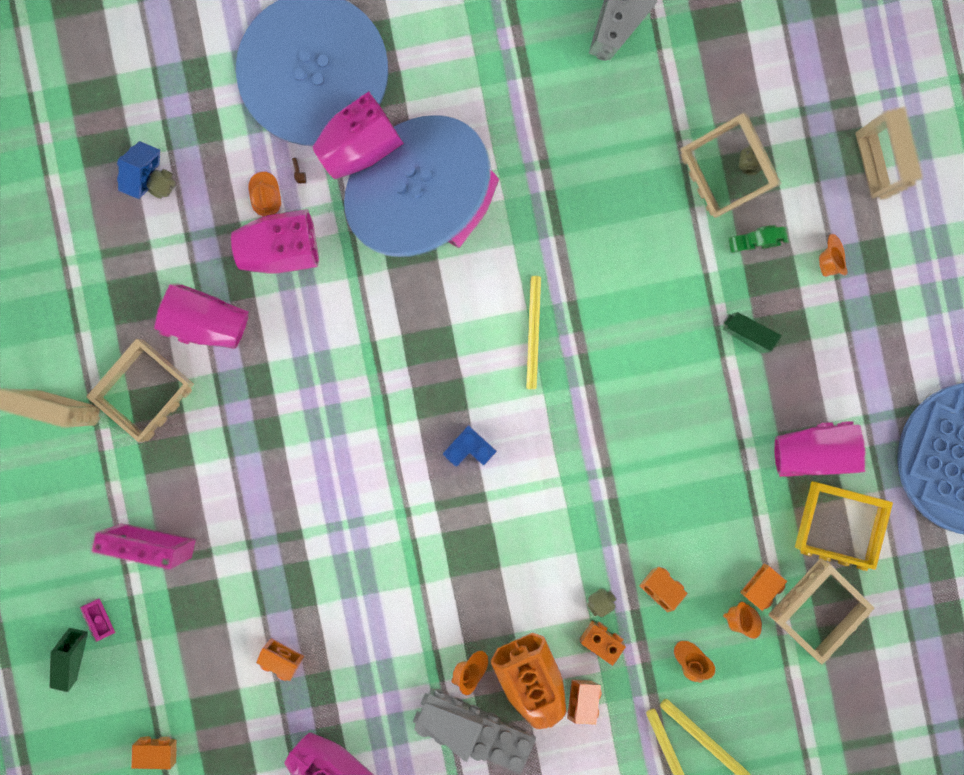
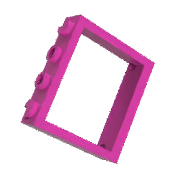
M121 523L95 532L91 552L171 570L192 558L196 539ZM163 559H169L168 565L162 564Z

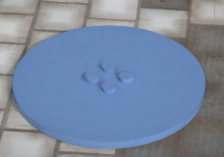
M278 0L258 14L247 28L237 53L236 79L245 106L263 128L274 136L290 143L313 146L329 121L368 91L378 104H381L388 82V59L383 40L377 28L367 15L346 0Z
M430 115L413 118L394 126L404 144L374 165L357 173L350 174L344 198L346 219L352 232L368 248L384 255L397 257L425 253L455 237L475 216L488 190L491 170L490 158L479 135L469 125L458 119L448 116Z
M959 383L933 393L913 411L901 433L897 463L902 486L914 507L937 526L963 535L964 383Z

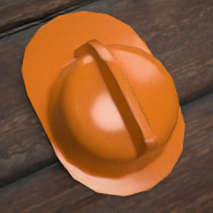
M268 172L256 173L248 183L253 210L261 216L276 214L281 207V195L277 179Z
M830 234L828 237V248L819 256L822 275L827 277L841 273L845 276L848 271L844 247L835 234Z
M740 602L738 605L731 607L728 613L723 614L732 631L742 633L752 639L758 638L761 634V618L758 612L746 603Z
M680 641L675 645V658L682 666L683 674L687 679L701 683L703 680H708L714 676V663L695 644L689 641Z
M477 651L473 653L468 661L460 662L454 668L451 682L459 687L462 694L470 695L475 690L487 670V654L483 651Z

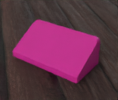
M100 598L79 607L95 642L115 633Z

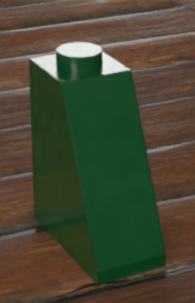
M739 312L732 313V315L729 314L723 322L725 324L723 327L724 331L760 354L772 352L782 336Z
M69 628L52 649L49 688L69 692L77 681L88 632Z

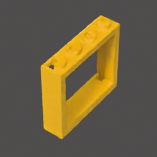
M812 481L795 548L801 550L800 554L812 557V554L819 555V559L821 558L825 561L830 562L831 559L838 560V564L849 567L851 563L856 565L857 569L868 571V568L876 570L893 502ZM820 491L878 506L864 560L806 545Z

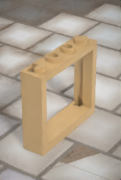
M905 107L883 112L855 133L872 199L880 197V200L891 198L893 195L915 186L916 181L923 178ZM886 128L888 129L900 180L890 185L878 134Z
M742 113L680 149L682 161L685 165L688 164L691 170L689 175L693 182H697L699 186L697 191L702 199L705 198L708 204L706 209L714 218L720 217L782 184L746 113ZM741 125L769 184L720 209L692 151Z
M136 339L86 397L137 442L149 441L155 434L153 431L167 421L166 416L180 406L179 401L183 397L186 398L192 392L191 388L194 383L143 339ZM146 351L183 385L142 432L103 397L139 355Z
M0 388V410L63 428L93 426L100 420V408L92 404L38 389Z
M820 558L768 615L822 665L875 608L832 565ZM831 574L859 603L814 650L786 622Z

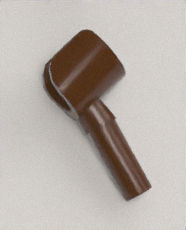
M292 158L296 182L298 184L306 183V173L300 172L297 158Z

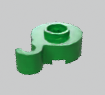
M776 225L759 227L757 231L729 238L732 254L738 251L755 250V246L767 249L781 246L782 241L785 244L789 243L787 227H777Z

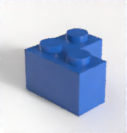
M139 141L134 146H131L123 156H120L117 162L119 167L117 176L118 191L140 199L148 191L146 182L150 174L160 165V149Z
M468 425L442 455L457 467L470 453L484 466L497 450Z

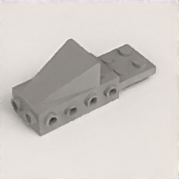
M604 0L589 54L597 56L602 61L611 60L652 10L657 0Z
M431 688L428 694H424L421 705H423L421 712L417 711L413 719L415 723L414 730L417 731V734L422 737L429 736L438 744L446 745L465 762L468 761L469 756L477 761H486L487 759L518 774L522 773L536 741V736L504 723L496 714L487 713L476 705H469L460 698L447 695L442 690Z

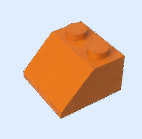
M271 638L263 646L256 663L264 671H271L277 674L276 676L279 679L291 681L304 656Z

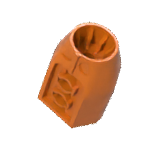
M532 632L497 648L491 659V665L510 703L533 728L545 729L554 727L566 714L565 690L560 670L545 637Z

